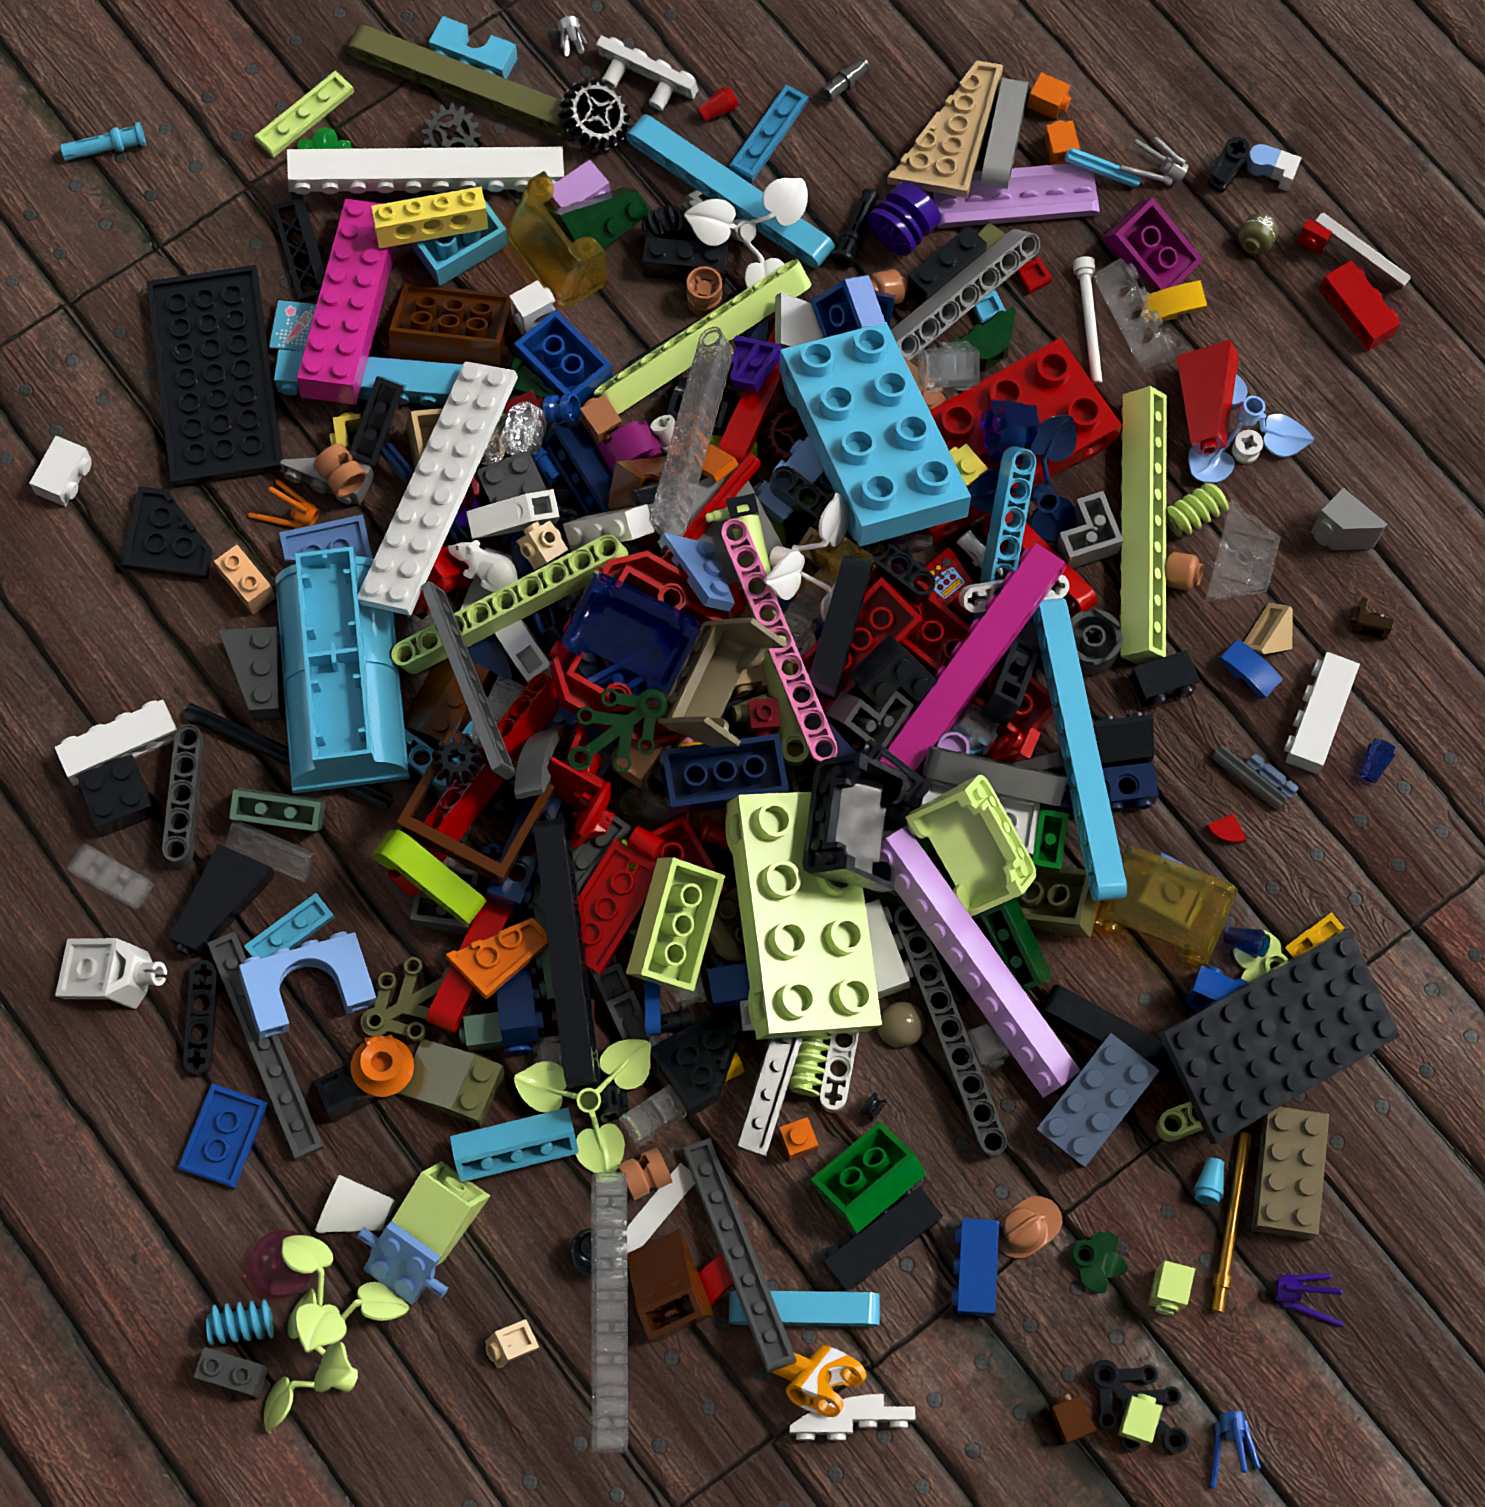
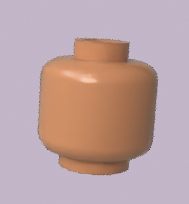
M884 270L875 272L870 276L874 291L894 294V305L900 304L904 300L908 284L905 277L901 276L897 270Z
M1171 553L1165 565L1166 586L1171 589L1184 591L1192 590L1195 585L1199 586L1203 576V563H1199L1198 557L1194 554Z

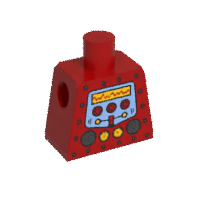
M948 547L924 568L934 576L936 581L931 595L951 611L955 609L963 619H966L972 612L962 608L959 603V594L964 587L974 583L954 552ZM916 581V583H918L926 591L928 590V586L925 582Z

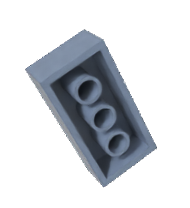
M1110 1033L1044 1118L1037 1130L1086 1167L1160 1070Z

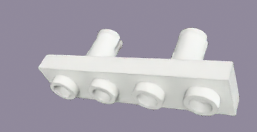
M601 35L596 44L599 55L612 61L602 78V82L607 81L608 87H617L625 70L630 69L659 83L649 100V105L656 110L663 111L673 92H678L690 99H694L698 92L695 78L688 72L680 71L679 73L671 69V66L665 61L659 59L654 61L648 58L647 54L637 48L631 50L614 37L608 39Z

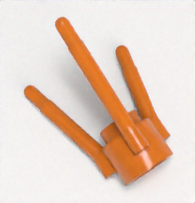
M278 479L276 484L294 499L273 487H269L268 490L293 506L290 516L294 518V521L256 513L248 514V517L297 529L314 525L320 514V509L316 508V505L304 499Z

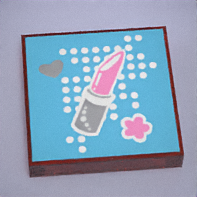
M277 299L268 343L269 353L278 354L279 349L305 350L317 303Z

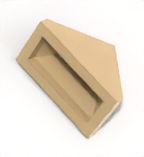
M1268 603L1243 643L1259 654L1292 649L1293 609L1288 605Z

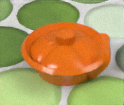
M392 1034L364 1038V1043L357 1048L351 1060V1075L356 1085L365 1093L377 1097L391 1096L400 1092L410 1082L414 1072V1059L411 1051L403 1042L393 1038Z

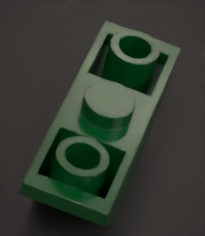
M1012 307L1007 311L1001 310L994 314L991 320L984 325L977 324L966 336L961 339L954 338L945 346L943 356L945 364L985 372L1006 359L1015 321V308Z

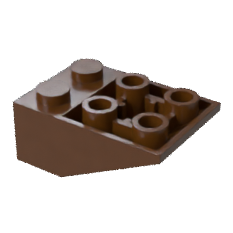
M681 1229L626 1254L637 1312L648 1340H662L715 1315Z

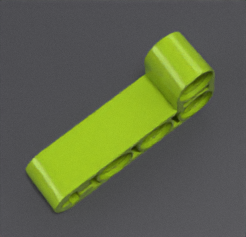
M389 830L371 853V856L389 870H397L465 925H469L487 902L480 893L400 830Z

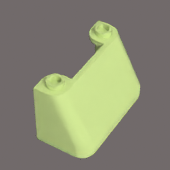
M981 774L911 811L905 817L908 829L914 836L921 839L929 837L955 884L953 892L971 917L1023 895L1036 878V868L989 781Z

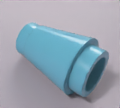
M1212 1157L1206 1159V1163L1193 1189L1196 1193L1195 1199L1198 1202L1206 1205H1218L1219 1200L1223 1198L1224 1162L1222 1160Z

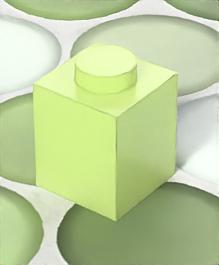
M1138 1393L1137 1397H1130L1118 1435L1145 1445L1151 1444L1163 1406L1155 1404L1156 1399L1145 1394Z

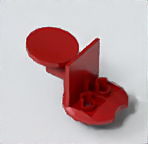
M579 721L573 730L562 760L560 761L552 756L547 766L551 776V784L555 786L554 795L563 798V801L575 807L570 815L576 819L571 830V844L574 848L589 838L604 836L615 817L614 813L606 809L611 799V783L596 776L604 763L601 754L598 752L594 754L591 765L585 770H576L569 764L568 754L570 750L578 745L586 746L588 741V733L584 729L585 725ZM577 752L574 759L576 762L581 763L585 761L586 755L583 752Z

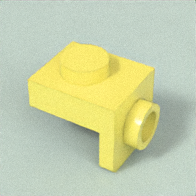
M348 412L341 414L339 417H333L335 433H330L331 446L340 443L350 452L348 432L358 430L362 418L361 414Z
M967 444L959 449L954 447L949 450L967 488L973 484L981 473L988 470L986 465Z

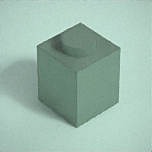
M499 1012L463 1017L464 1026H459L461 1044H466L469 1052L505 1047L500 1030Z

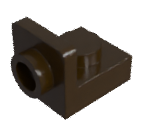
M1362 597L1358 605H1353L1349 622H1353L1352 633L1386 640L1392 630L1394 619L1386 618L1381 613H1365L1368 598Z

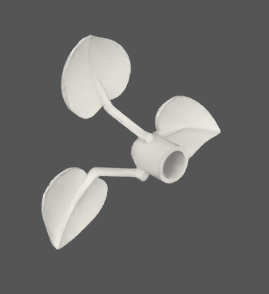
M780 178L772 181L763 193L764 207L771 213L751 221L744 219L734 220L736 214L734 207L722 199L702 201L688 209L684 216L691 225L695 235L707 245H720L727 241L729 236L736 241L744 242L745 247H748L760 262L751 263L746 268L745 283L747 288L784 265L777 258H769L765 261L764 257L751 244L757 232L755 225L770 220L774 216L777 222L783 226L792 225L797 222L806 209L808 199L807 187L802 178Z
M835 492L834 498L829 502L821 515L819 535L823 540L819 543L806 545L794 544L792 549L775 546L769 557L772 571L763 580L779 598L789 600L795 595L800 586L801 578L823 588L827 592V595L821 602V616L824 622L835 584L831 588L829 585L802 572L805 558L800 551L823 548L828 543L833 547H837L841 543L849 523L848 508L841 494Z

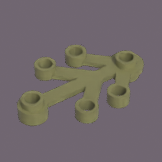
M416 957L408 958L404 963L406 974L398 1001L389 1008H387L390 992L395 989L397 980L391 972L382 973L378 978L380 988L374 1008L365 1011L361 1018L363 1031L370 1037L375 1035L383 1036L385 1033L391 1032L407 1036L414 1042L421 1041L426 1034L425 1028L421 1023L412 1022L407 1025L394 1021V1019L405 1014L426 1020L430 1008L420 1004L436 996L450 967L445 969L442 978L413 994L417 977L423 971V965L420 959ZM413 962L419 964V968L416 971L408 969L409 965ZM390 977L393 979V982L390 986L382 985L383 979ZM379 1017L381 1019L378 1026L370 1025L372 1018ZM419 1027L422 1029V1032L419 1036H412L411 1030Z

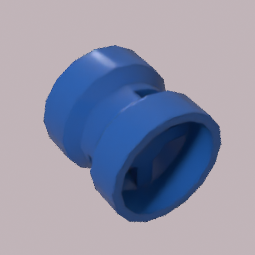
M564 394L562 398L558 395H548L543 401V415L548 423H559L561 420L565 422H576L579 420L581 405L576 394Z

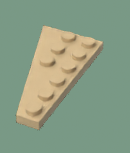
M976 61L960 81V86L955 93L947 98L942 110L934 115L915 140V145L909 153H905L901 158L896 170H892L888 175L887 184L897 185L899 182L905 181L916 185L921 190L968 198L1002 76L1003 65Z

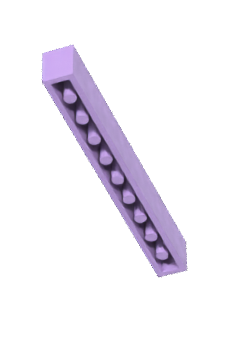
M904 826L885 838L881 843L879 861H885L894 866V889L1041 1096L1044 1098L1063 1086L1081 1070L909 831L908 827Z

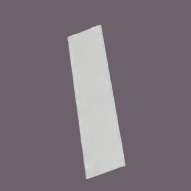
M680 1163L671 1173L673 1183L658 1189L615 1241L616 1257L613 1262L620 1268L624 1269L628 1265L626 1254L642 1247L694 1185L689 1169Z

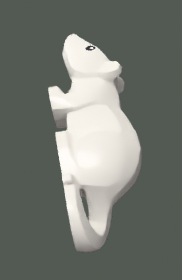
M474 540L471 543L461 542L448 546V551L452 556L460 561H464L468 565L469 569H465L463 575L470 579L478 576L482 580L480 586L491 592H496L518 580L513 562L503 555L488 553L480 549V542L478 540Z

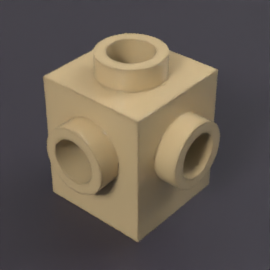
M550 520L541 526L538 521L523 530L526 535L517 540L522 555L529 560L534 570L568 550L561 539L559 530L553 526Z

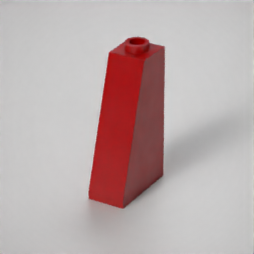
M1230 340L1177 355L1190 441L1199 455L1213 454L1218 449L1227 446L1239 358L1238 351Z

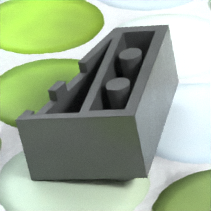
M277 627L219 630L253 720L283 719L282 660L280 635Z

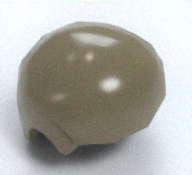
M896 1002L882 1012V1025L877 1027L881 1039L889 1046L897 1048L911 1046L924 1035L926 1020L918 1006L909 1002Z

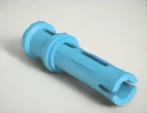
M136 122L135 126L123 129L115 127L113 130H110L111 133L61 144V150L64 160L69 161L114 149L122 152L124 148L139 144L142 147L146 146L141 123Z

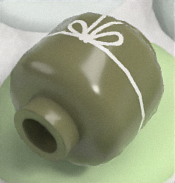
M1256 213L1246 219L1239 231L1238 239L1241 246L1247 252L1264 254L1272 247L1278 237L1279 229L1275 220L1270 215Z

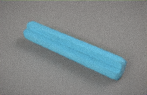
M1069 148L1065 155L1066 162L1134 188L1140 184L1142 176L1121 171L1120 166L1075 148Z

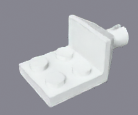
M118 938L67 939L55 996L61 999H109L128 1008L137 1009L146 995L149 985L160 986L164 984L166 978L155 976L167 975V969L162 962H152L148 951Z

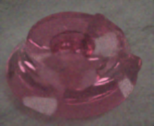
M277 1230L271 1232L257 1243L252 1252L250 1267L253 1278L262 1289L270 1293V1297L299 1293L300 1289L310 1280L313 1272L305 1274L294 1271L283 1260L281 1253L282 1241L289 1236L301 1235L295 1231Z

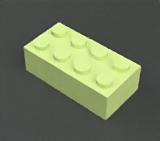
M673 857L657 858L626 974L677 991L694 992L725 875Z

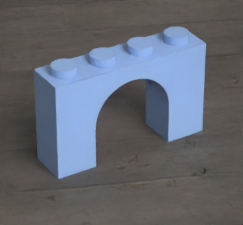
M338 932L330 936L329 940L322 942L310 940L303 943L300 948L293 950L282 948L274 951L272 956L262 959L260 956L250 957L244 960L243 964L239 965V977L259 1040L288 1032L289 1021L279 988L284 978L299 968L314 967L329 974L337 985L346 1014L374 1007L376 995L355 932L350 934Z

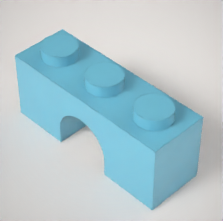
M442 16L429 40L430 50L502 78H508L518 59L516 44L491 35L484 46L480 48L468 47L469 35L467 25Z

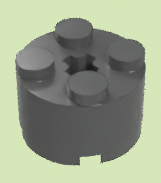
M1098 609L1086 612L1085 610L1081 611L1070 619L1080 667L1083 674L1097 676L1108 670L1117 659L1123 639L1121 627L1117 619L1106 611Z

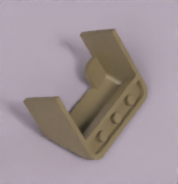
M753 617L704 622L695 632L665 695L667 708L662 716L656 718L657 722L669 730L711 747L739 746L741 741L729 733V724L721 718L722 713L742 670L759 666L764 659V652L767 648H782L786 642Z

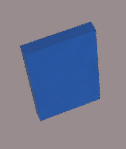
M211 1083L177 1168L236 1189L269 1103Z

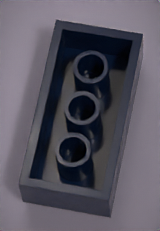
M779 734L739 739L741 741L739 746L711 747L706 744L662 749L659 762L668 816L726 808V803L737 795L788 793L789 788Z

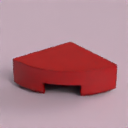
M1234 813L1206 826V829L1213 837L1230 844L1243 843L1247 839Z

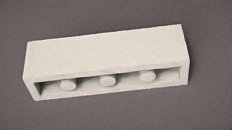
M1330 652L1325 654L1323 660H1316L1311 673L1312 676L1316 677L1313 686L1307 685L1302 698L1307 703L1304 711L1298 710L1293 726L1297 727L1295 736L1289 735L1284 747V751L1288 752L1285 760L1286 763L1315 774L1320 772L1360 665L1359 663Z
M154 700L144 704L142 709L133 713L126 712L118 715L115 721L108 724L95 725L83 735L64 739L60 745L55 746V750L68 779L74 786L79 784L76 777L78 774L130 754L134 758H138L174 742L177 728L164 700Z

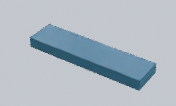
M785 85L730 163L729 170L753 182L808 103L809 97Z

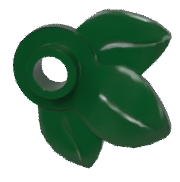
M1109 1232L1096 1233L1090 1240L1075 1242L1069 1250L1070 1263L1080 1271L1082 1283L1093 1292L1106 1293L1107 1278L1119 1277L1129 1269L1124 1259L1114 1251L1119 1237ZM1079 1251H1086L1089 1254V1260H1080L1078 1256Z

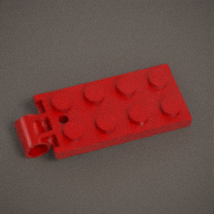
M637 826L632 832L627 846L621 840L614 839L578 896L586 965L602 975L645 906L656 863L653 861L657 858L665 843L664 840L641 826ZM630 865H636L634 871H629Z

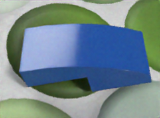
M1239 639L1234 640L1218 658L1236 680L1243 678L1259 699L1266 698L1283 680L1266 660Z

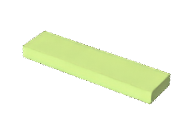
M334 71L254 136L256 142L273 158L276 157L354 93L353 87L337 71Z

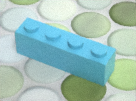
M568 1107L450 1136L460 1183L579 1153Z

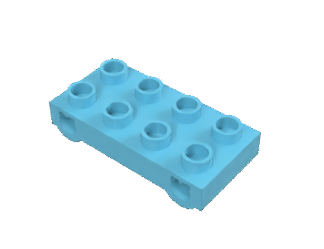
M887 322L780 349L779 372L782 377L785 393L790 404L797 409L834 492L841 494L847 505L849 515L847 529L851 537L857 541L859 547L968 517L971 495Z

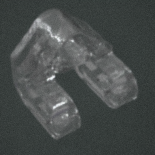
M527 401L512 406L508 415L502 412L480 462L485 465L496 463L503 458L505 451L511 455H517L526 450H529L530 454H538L547 428L545 412Z

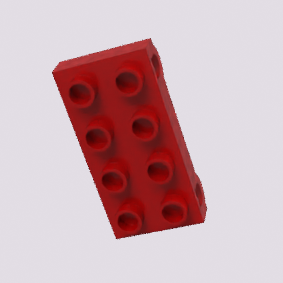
M1061 337L929 410L948 450L954 447L959 449L967 444L988 469L1000 468L1003 453L1012 446L1032 451L1030 448L1031 435L1035 428L1044 420L1057 415L1072 416L1077 434L1076 447L1073 453L1063 461L1053 462L1047 457L1050 477L1077 462L1086 461L1102 452L1118 439L1122 428L1118 418ZM1022 454L1016 457V467H1019L1023 462ZM1035 454L1036 469L1032 488L1045 481L1041 464L1042 455ZM1017 482L1011 488H1018ZM970 505L968 517L922 529L919 532L928 546L935 542L938 543L953 537L969 523L987 513L977 510Z

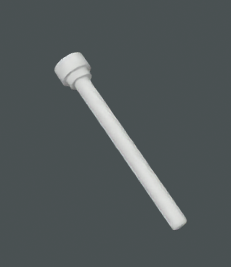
M1079 257L1072 262L1073 273L1077 275L1081 285L1091 381L1094 385L1102 383V373L1091 278L1095 272V261L1092 257Z

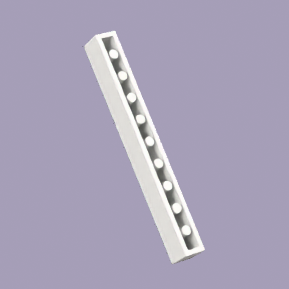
M562 147L287 149L289 192L297 194H308L310 192L334 194L338 191H350L355 194L364 193L365 191H378L380 193L406 191L417 193L421 190H433L437 193H443L448 190H464L481 187L482 190L500 192L503 189H515L519 192L529 191L530 189H543L546 191L548 187L564 177Z

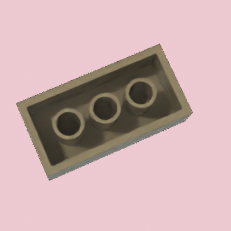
M1278 1107L1262 1117L1251 1231L1312 1240L1319 1235L1329 1114Z

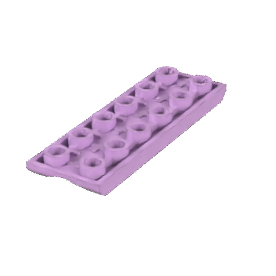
M1071 163L1012 168L1008 189L981 185L982 171H975L968 198L933 192L934 203L941 215V221L937 225V229L968 225H987L989 222L991 224L1100 215L1094 172Z

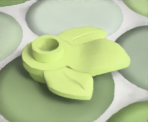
M1261 929L1257 930L1255 945H1245L1233 949V955L1237 964L1245 969L1241 979L1247 982L1271 970L1270 964L1276 963L1280 965L1289 960L1281 953L1280 941L1271 933Z

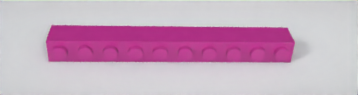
M1038 543L1032 549L1027 547L1019 559L1021 565L1015 572L1010 571L1002 582L1003 590L998 596L994 594L985 606L987 610L981 620L979 618L974 620L968 630L970 636L964 643L960 641L951 653L952 661L947 667L943 665L936 673L935 678L938 682L917 702L919 706L913 714L909 712L900 726L902 728L901 732L896 738L893 736L886 746L888 751L917 774H919L924 766L928 746L937 747L939 739L950 731L1066 569V564L1063 560ZM884 756L880 759L879 762L905 774ZM908 775L906 788H909L914 781Z

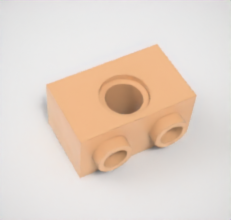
M235 545L214 561L219 574L253 615L276 598L269 582L238 545Z

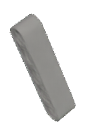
M1002 78L982 170L981 185L1002 189H1008L1027 101L1029 82Z

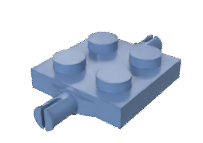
M392 1221L385 1227L380 1237L374 1235L366 1227L359 1232L357 1238L371 1247L370 1257L363 1269L365 1272L390 1288L411 1305L418 1300L422 1291L426 1288L439 1296V1298L445 1295L449 1287H446L434 1278L435 1267L441 1256Z

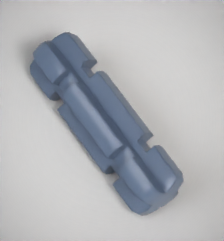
M1258 754L1252 755L1246 764L1285 794L1287 799L1292 798L1297 792L1298 786L1291 780H1285L1286 776L1271 764H1265L1264 759Z

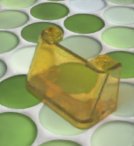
M543 171L528 181L508 223L507 234L511 243L542 285L550 289L555 302L563 307H569L608 284L606 252L595 239L590 237H583L573 243L570 242L548 212L555 209L550 202L554 194V185L546 172Z
M1127 846L1121 857L1127 884L1126 897L1124 899L1104 901L1096 923L1101 924L1104 930L1111 933H1118L1119 930L1124 931L1126 928L1138 931L1181 948V952L1186 956L1185 960L1188 963L1196 966H1202V964L1207 966L1238 889L1227 881L1144 849Z

